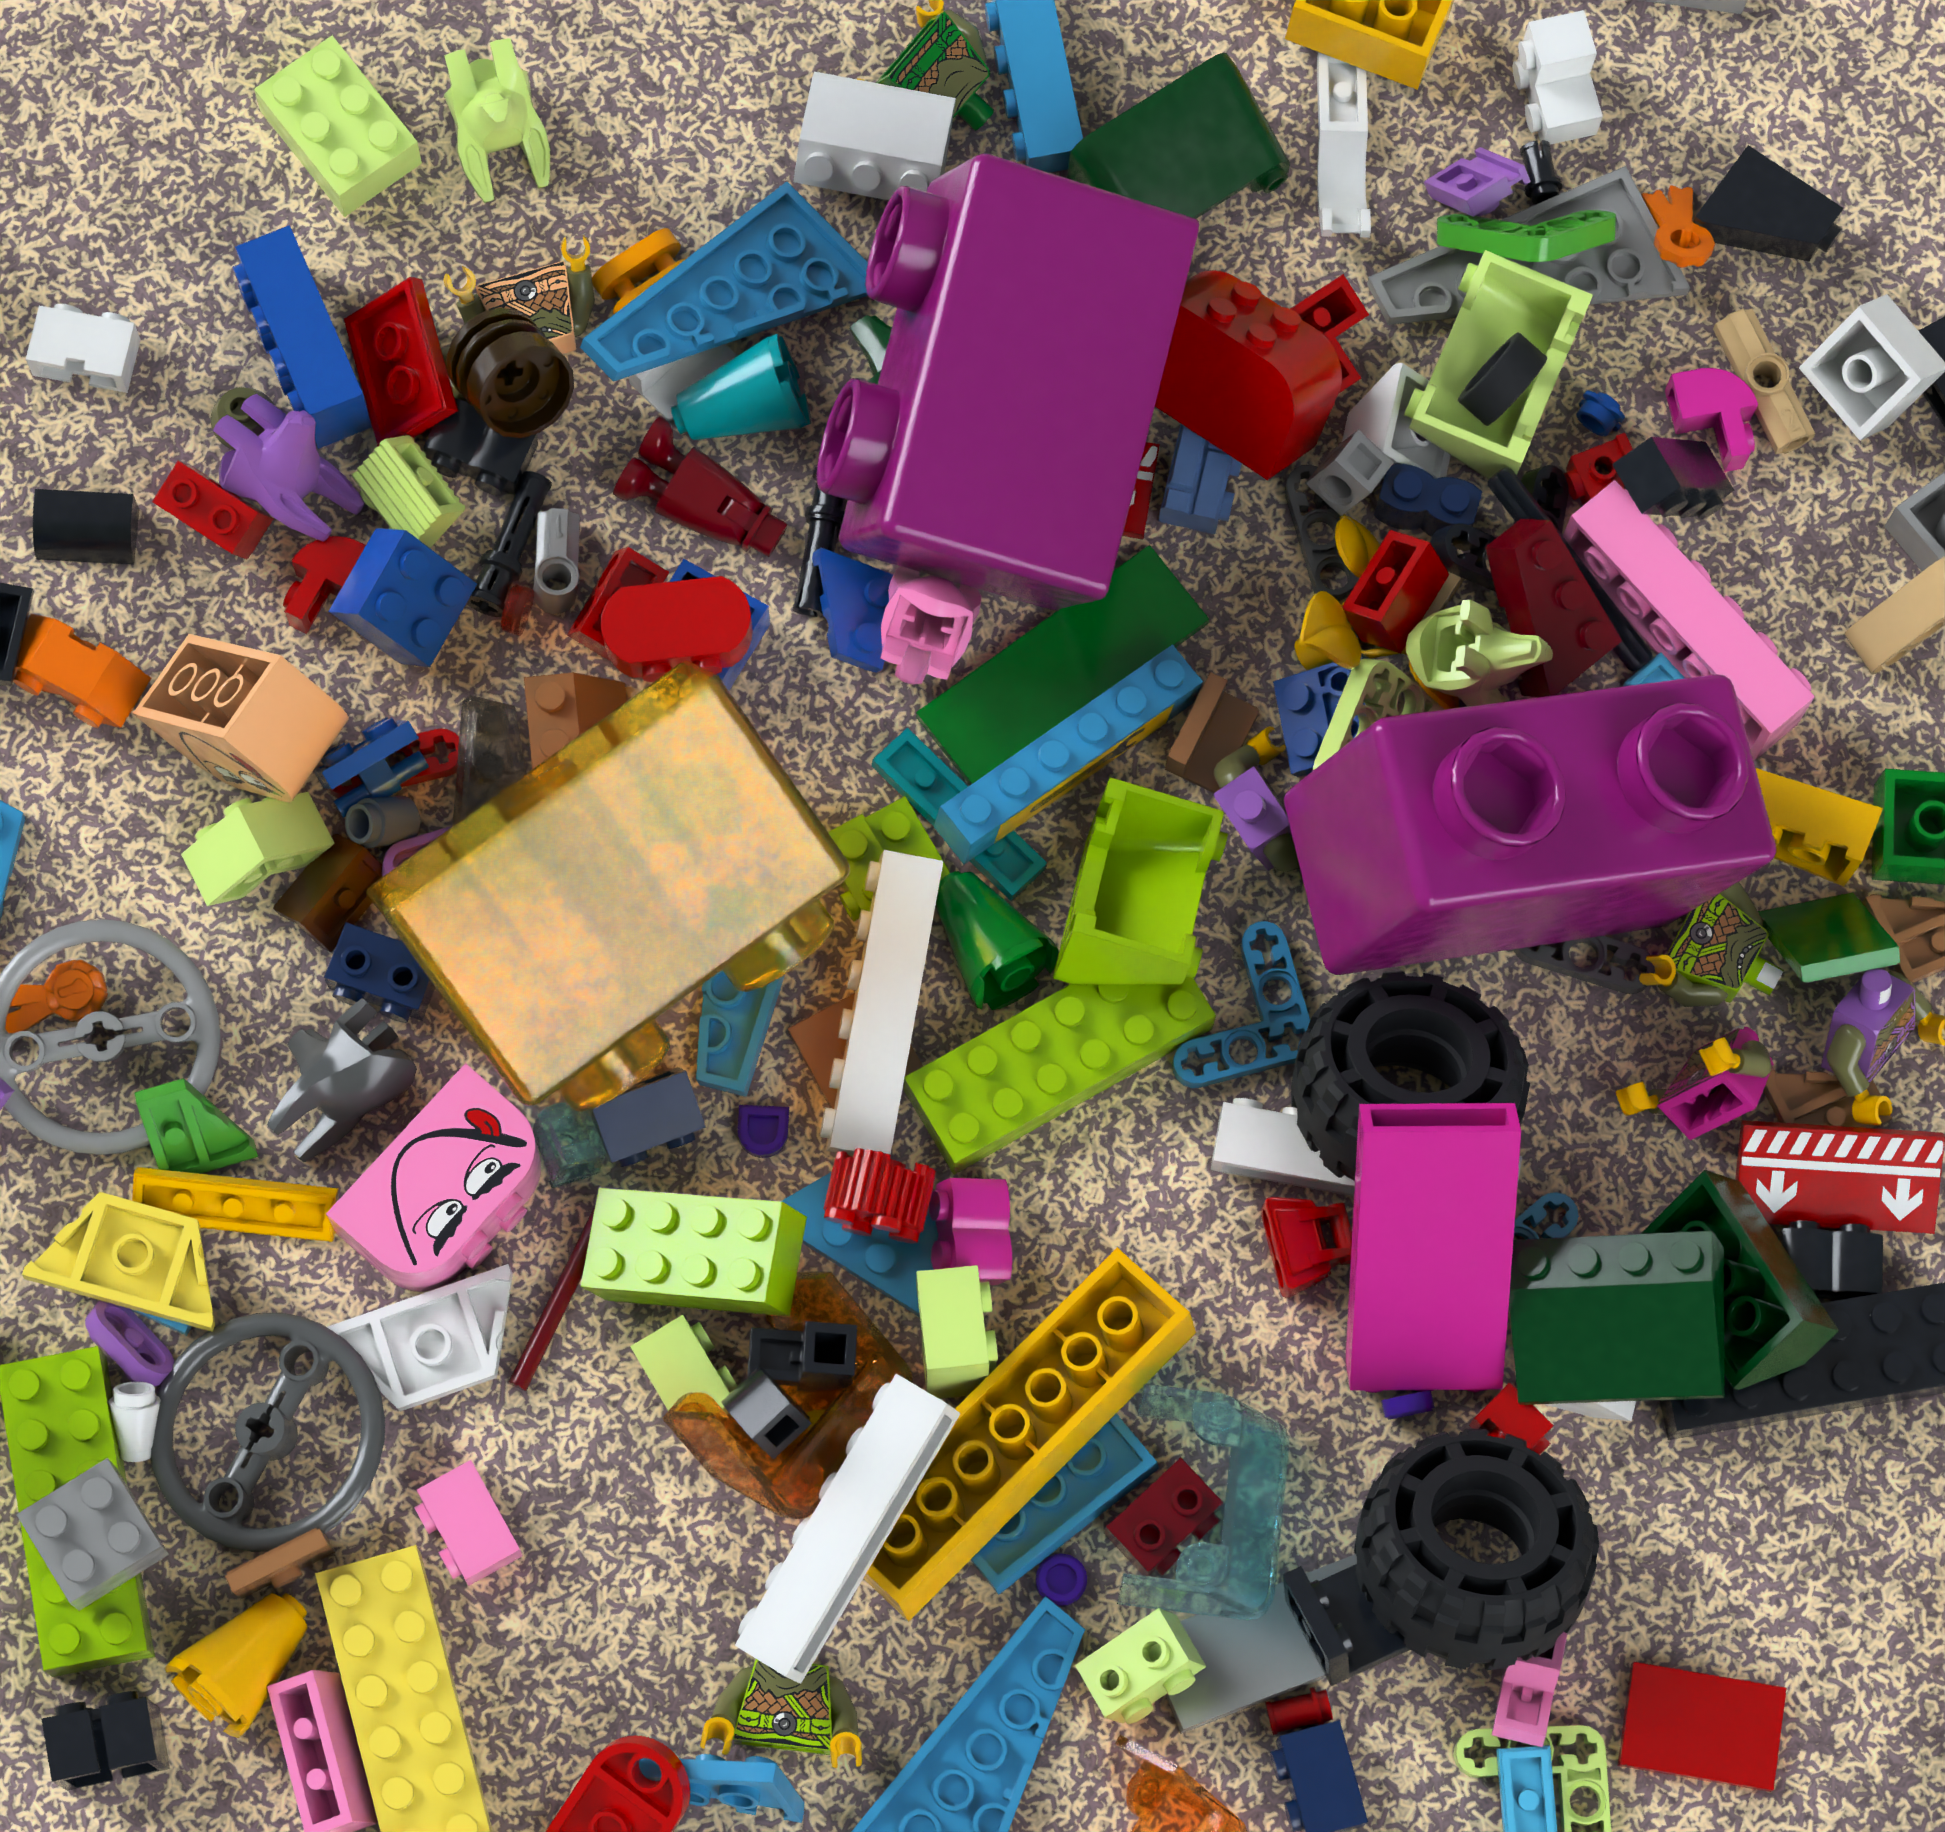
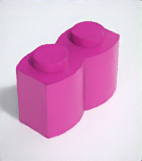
M948 1178L936 1184V1189L932 1192L929 1203V1214L931 1219L936 1221L938 1240L934 1242L931 1251L933 1269L978 1265L980 1282L989 1281L990 1285H999L1010 1280L1012 1273V1245L1008 1230L1010 1199L1006 1179Z

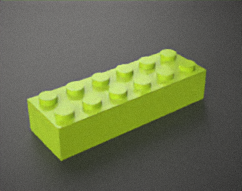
M1189 976L1185 977L1182 984H1070L905 1076L904 1092L951 1172L955 1175L1175 1051L1181 1044L1196 1039L1212 1030L1216 1015L1194 978Z
M99 1346L0 1365V1396L19 1512L106 1458L115 1465L127 1484L124 1461L120 1458V1449L108 1403L109 1399L113 1397L107 1356ZM20 1522L43 1671L51 1677L155 1657L142 1573L137 1574L78 1611L67 1600Z

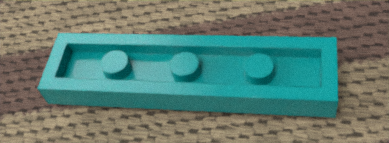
M906 728L872 760L871 766L903 797L905 796L909 803L933 826L940 806L969 787L909 728ZM1014 830L970 860L1010 901L1014 900L1047 867V862Z

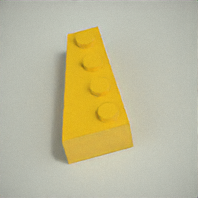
M1756 768L1776 843L1774 859L1844 887L1864 859L1883 808Z

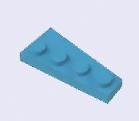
M708 882L707 900L709 903L708 919L705 923L704 943L706 945L705 969L702 973L701 991L703 992L702 1016L699 1022L696 1080L701 1086L747 1097L805 910L802 905Z
M1116 1413L971 1559L972 1563L997 1594H1001L1159 1469L1158 1462Z

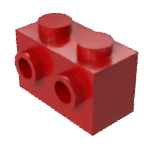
M1389 530L1342 608L1346 618L1361 641L1401 654L1406 646L1408 634L1423 619L1450 574L1429 541Z

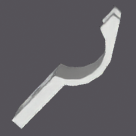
M1318 52L1319 142L1317 202L1321 236L1331 237L1332 233L1360 234V237L1370 238L1371 216L1370 209H1367L1365 184L1368 138L1366 70Z

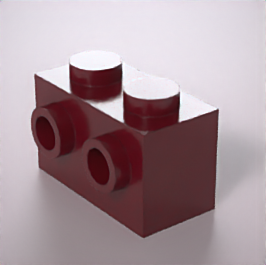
M1180 1457L1106 1526L1104 1534L1145 1578L1155 1570L1163 1576L1184 1556L1178 1549L1192 1535L1198 1541H1201L1220 1523L1221 1519L1215 1513L1220 1510L1223 1501Z

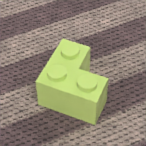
M309 792L297 794L290 803L266 797L262 801L252 803L250 798H245L229 805L223 811L225 817L218 823L211 824L195 834L197 841L181 855L206 905L210 906L245 897L272 874L306 867L335 843Z
M978 1265L916 1271L926 1391L939 1399L968 1396L997 1367L998 1353L995 1330L985 1331L983 1313L992 1312L989 1281H979Z

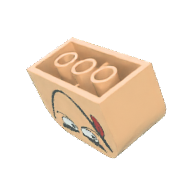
M188 634L132 713L187 759L226 784L289 803L293 801L349 720L347 713L336 701L283 656L193 634Z

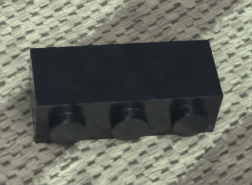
M1650 437L1612 464L1641 514L1661 515L1662 517L1680 516V518L1697 516L1698 519H1704L1720 510L1724 506L1721 499L1735 491L1709 446L1704 441Z

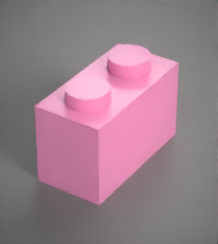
M472 1460L417 1489L423 1503L414 1508L428 1534L438 1530L447 1548L438 1553L453 1579L463 1575L468 1586L523 1556Z

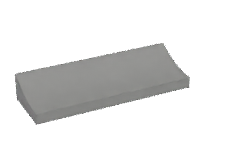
M1356 1554L1305 1574L1310 1582L1320 1581L1357 1564ZM1283 1582L1180 1621L1206 1667L1194 1675L1196 1680L1189 1688L1175 1695H1168L1167 1693L1166 1698L1180 1734L1325 1679L1326 1676L1285 1601Z

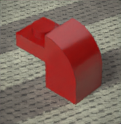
M329 536L325 541L314 540L294 556L292 564L295 574L303 580L302 582L295 581L291 585L283 602L289 626L305 634L308 633L330 593L337 596L363 552L365 544L348 537Z

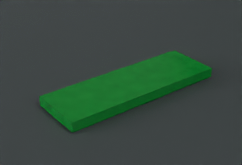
M1148 545L1113 571L1108 592L1103 599L1059 609L918 710L916 718L970 786L1173 644L1176 648L1208 625L1209 618L1154 549Z

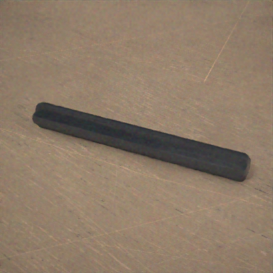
M1505 467L1499 470L1488 480V487L1515 522L1520 519L1550 520L1511 468ZM1556 528L1622 640L1613 648L1614 652L1628 670L1635 671L1640 669L1653 657L1652 652Z

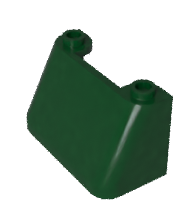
M1220 53L1084 137L1070 153L1067 179L1197 219L1247 186L1252 192L1263 190L1264 193H1270L1287 180L1290 162L1238 67L1227 53Z

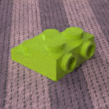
M905 796L867 817L860 814L819 837V848L821 851L815 853L825 876L829 880L836 876L845 893L839 895L853 922L859 919L861 910L870 911L873 892L865 891L870 861L879 862L880 855L884 850L943 861ZM944 861L940 880L950 874Z

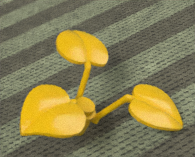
M1343 514L1339 517L1340 520L1335 527L1336 547L1346 567L1356 577L1360 578L1379 548L1380 543L1361 523ZM1325 591L1314 594L1310 599L1305 611L1300 638L1294 644L1297 658L1306 670L1332 662L1343 668L1353 669L1359 665L1361 653L1370 659L1400 654L1382 647L1361 651L1359 641L1352 631L1351 625L1347 622L1346 614L1342 608L1343 604L1340 605L1331 594ZM1405 646V648L1403 649V651H1402L1401 654L1407 655V653H1406V646ZM1409 660V668L1415 680L1434 701L1444 709L1459 708V697L1426 687L1414 672Z

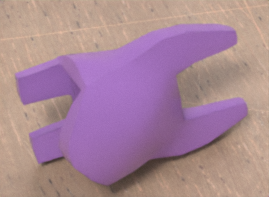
M254 394L243 402L241 409L264 428L265 431L259 436L229 415L222 417L215 425L213 431L236 449L226 452L222 457L219 467V483L222 489L258 502L272 517L289 528L320 541H325L330 536L332 529L311 511L302 500L310 492L327 497L355 515L362 510L364 501L345 475L330 462L319 456L315 443L316 421L305 410L300 412L291 411L286 415L258 394Z

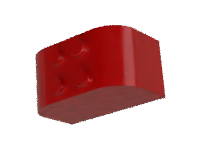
M1217 270L1204 271L1186 281L1155 407L1268 481L1316 446L1341 388V364L1337 352L1330 341L1316 328L1303 321L1295 311L1281 307L1261 294V291L1255 285L1241 281L1229 273Z

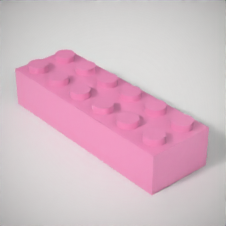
M1614 480L1571 515L1563 537L1649 647L1657 655L1661 652L1685 678L1719 674L1725 675L1731 680L1754 761L1798 725L1815 697L1810 692L1811 686L1806 677L1797 669H1789L1777 656V648L1771 639L1762 632L1756 633L1747 624L1740 606L1731 597H1723L1711 585V578L1706 569L1696 560L1689 561L1677 548L1678 542L1666 526L1662 524L1656 525L1647 514H1641L1627 489H1623Z

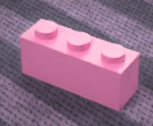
M310 1670L267 1686L304 1832H355L378 1824L340 1673Z

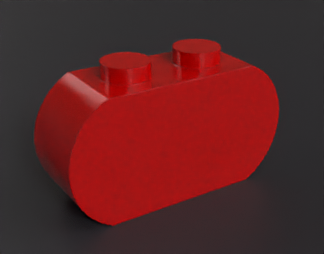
M723 576L621 587L609 598L601 616V631L604 645L612 664L625 675L632 678L642 677L647 682L665 681L672 678L673 673L690 671L695 676L716 675L722 671V668L732 667L744 657L751 644L753 633L750 606L745 594L739 586Z

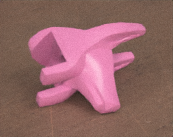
M900 566L896 569L889 584V602L885 608L881 624L883 646L881 659L897 664L895 676L908 684H922L926 674L948 680L951 668L961 658L971 639L972 626L980 611L981 594L977 588L960 584L958 589L953 582L933 575L920 577L919 571Z

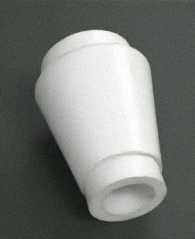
M127 1382L114 1387L113 1397L108 1401L120 1449V1458L127 1462H142L151 1458V1448L153 1446L161 1400L155 1395V1386L150 1383Z

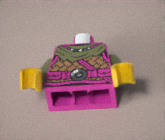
M1739 1025L1735 1026L1730 1033L1694 1051L1668 1089H1652L1647 1093L1642 1081L1619 1089L1615 1093L1624 1115L1630 1116L1647 1109L1652 1114H1665L1689 1140H1692L1754 1110L1758 1105L1774 1064L1767 1048L1759 1042L1756 1032L1749 1027Z

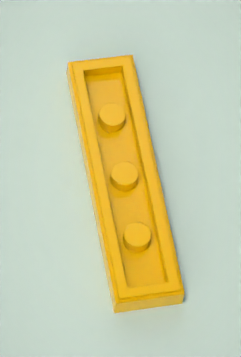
M137 1167L133 1178L132 1201L195 1218L198 1220L200 1228L333 1242L335 1231L326 1213L338 1201L339 1188Z

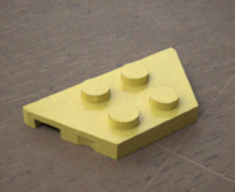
M99 1192L82 1209L80 1217L76 1221L68 1223L54 1237L55 1242L35 1262L30 1261L24 1267L22 1273L24 1279L210 1332H213L215 1327L198 1220L114 1195Z

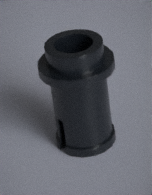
M1537 140L1528 142L1520 148V155L1523 158L1525 169L1531 181L1525 186V195L1531 198L1532 203L1535 205L1559 195V191L1563 187L1561 179L1555 175L1550 143L1545 140L1540 142V151Z

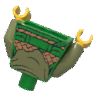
M929 0V6L935 11L926 12L920 6L916 7L917 23L922 29L876 83L956 98L953 118L958 115L974 131H977L994 113V109L976 93L991 74L985 64L987 58L979 31L976 26L952 10L944 11L943 0Z

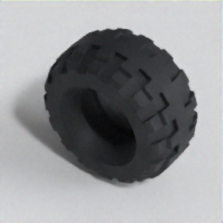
M1404 971L1385 972L1381 978H1377L1375 981H1370L1369 978H1362L1347 985L1345 989L1338 992V995L1333 996L1327 1004L1323 1003L1313 1014L1306 1032L1303 1033L1291 1084L1292 1107L1297 1108V1126L1310 1150L1314 1152L1320 1151L1319 1158L1323 1160V1165L1338 1178H1342L1345 1175L1355 1181L1359 1104L1515 1103L1521 1127L1530 1082H1527L1529 1064L1518 1036L1513 1034L1508 1019L1497 1007L1492 1006L1489 1008L1480 1000L1481 994L1464 984L1459 988L1443 982L1444 977L1424 972L1422 977L1406 976ZM1393 1065L1418 1069L1435 1076L1450 1088L1429 1093L1406 1090L1386 1080L1374 1067Z
M1464 1429L1463 1432L1459 1433V1436L1450 1437L1444 1431L1418 1441L1415 1448L1408 1447L1403 1453L1399 1452L1385 1464L1380 1477L1372 1483L1361 1511L1356 1533L1354 1553L1357 1556L1355 1571L1361 1592L1365 1593L1366 1600L1374 1602L1372 1612L1389 1633L1398 1631L1405 1637L1404 1643L1406 1647L1424 1658L1427 1653H1431L1446 1659L1445 1666L1465 1670L1467 1667H1470L1471 1663L1484 1664L1486 1670L1507 1668L1510 1665H1515L1518 1657L1527 1661L1552 1648L1557 1638L1563 1632H1569L1583 1609L1597 1567L1596 1559L1599 1548L1597 1525L1593 1524L1592 1515L1588 1513L1590 1505L1576 1480H1566L1563 1477L1564 1470L1561 1468L1562 1464L1546 1451L1539 1455L1527 1448L1526 1440L1510 1434H1506L1505 1439L1488 1436L1486 1429ZM1456 1519L1487 1524L1506 1534L1518 1547L1521 1557L1498 1564L1470 1560L1447 1546L1437 1533L1435 1527Z

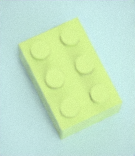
M333 35L254 88L260 112L344 217L422 164L417 140Z

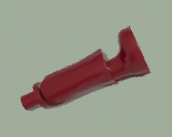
M659 416L647 431L640 445L638 456L674 476L670 482H667L654 473L644 462L634 457L621 473L614 487L613 495L625 501L641 496L649 497L658 501L655 513L672 522L728 544L740 546L743 542L741 548L747 552L752 547L765 556L770 557L789 524L771 514L772 507L769 505L765 506L759 497L740 480L696 447H693L686 456L682 454L673 443V427L671 423Z

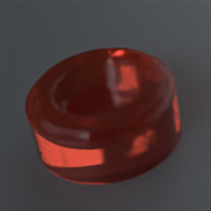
M518 584L511 588L501 618V628L504 632L517 636L522 635L532 609L534 589Z

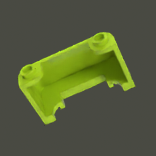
M1109 777L1084 845L1053 979L1069 984H1182L1186 976L1194 978L1201 961L1203 949L1195 946L1196 936L1192 934L1206 871L1211 860L1220 862L1227 842L1228 833L1220 831L1224 811Z

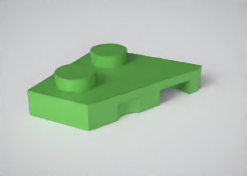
M184 1078L134 1092L136 1104L159 1169L201 1174L258 1157L254 1139Z

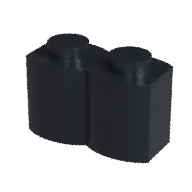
M455 398L458 411L433 426L424 445L426 458L431 460V465L436 467L437 472L444 476L456 478L457 474H461L475 479V485L491 495L500 496L502 492L515 495L522 480V474L527 470L538 446L537 434L523 438L502 436L487 426L472 405Z
M1799 1220L1790 1222L1789 1228H1782L1776 1235L1817 1298L1843 1300L1883 1293V1235L1870 1233L1869 1226L1844 1224L1839 1226V1231L1833 1232L1821 1230L1818 1222Z

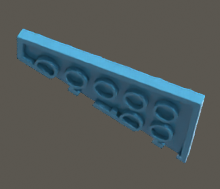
M785 182L585 336L580 348L614 382L866 297L865 282L868 262L788 182Z

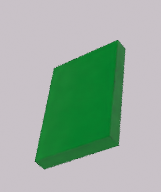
M1853 892L1758 911L1763 919V928L1769 933L1768 939L1804 983L1900 963L1899 946Z

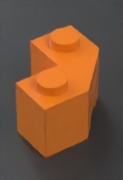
M31 614L27 620L13 682L23 690L36 696L41 691L61 695L76 707L73 714L92 727L99 728L102 723L121 728L152 678L110 647L100 642L96 647L87 641L81 640L74 634V629L69 625L54 618Z

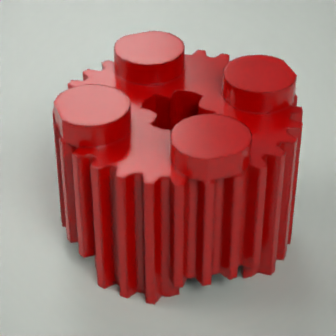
M857 1148L854 1151L853 1157L849 1156L845 1151H837L823 1208L825 1211L824 1219L843 1224L842 1230L853 1234L871 1236L873 1228L889 1231L888 1237L911 1244L918 1243L919 1235L924 1230L936 1171L933 1168H929L928 1165L917 1162L915 1163L914 1171L906 1169V1164L890 1159V1154L881 1151Z

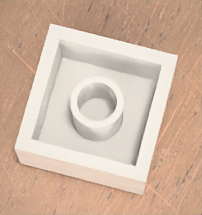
M1886 294L1860 305L1808 357L1799 369L1861 441L1888 428L1945 372V362Z

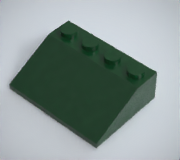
M1713 1231L1513 1240L1509 1307L1518 1403L1520 1405L1724 1398V1247Z

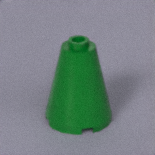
M955 871L940 880L935 907L970 998L977 1008L982 1010L985 1003L988 1004L991 1010L1011 1005L1039 986L1035 977L1044 968L1050 974L1055 969L1059 953L1055 943L972 872L961 873L960 871Z

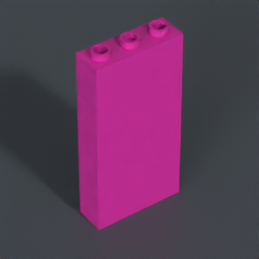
M1515 1103L1359 1104L1346 1340V1369L1350 1391L1363 1390L1377 1393L1383 1390H1415L1418 1392L1428 1390H1467L1470 1392H1480L1483 1390L1503 1389L1521 1143V1127Z

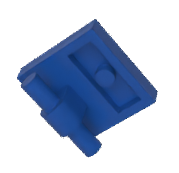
M1361 653V659L1369 658ZM1332 662L1273 681L1292 775L1297 777L1306 776L1313 771L1314 761L1352 669L1343 668ZM1356 715L1352 721V738H1354L1358 732V715Z
M393 717L381 719L362 731L366 740L354 747H351L350 743L345 744V742L335 746L322 757L321 762L323 765L313 770L323 788L334 789L356 775L360 779L361 785L333 801L343 818L346 817L349 808L357 804L361 799L390 797L402 789L400 784L429 768L419 750L389 767L385 760L389 755L419 738L409 721L398 720L395 722Z

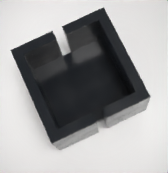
M137 1691L110 1695L106 1697L107 1705L100 1706L97 1709L86 1708L85 1702L55 1707V1716L41 1719L52 1782L68 1791L113 1781L112 1770L121 1768L123 1779L170 1769L160 1708L147 1697H138Z

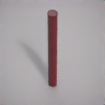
M595 1206L508 1381L510 1385L523 1391H527L583 1276Z

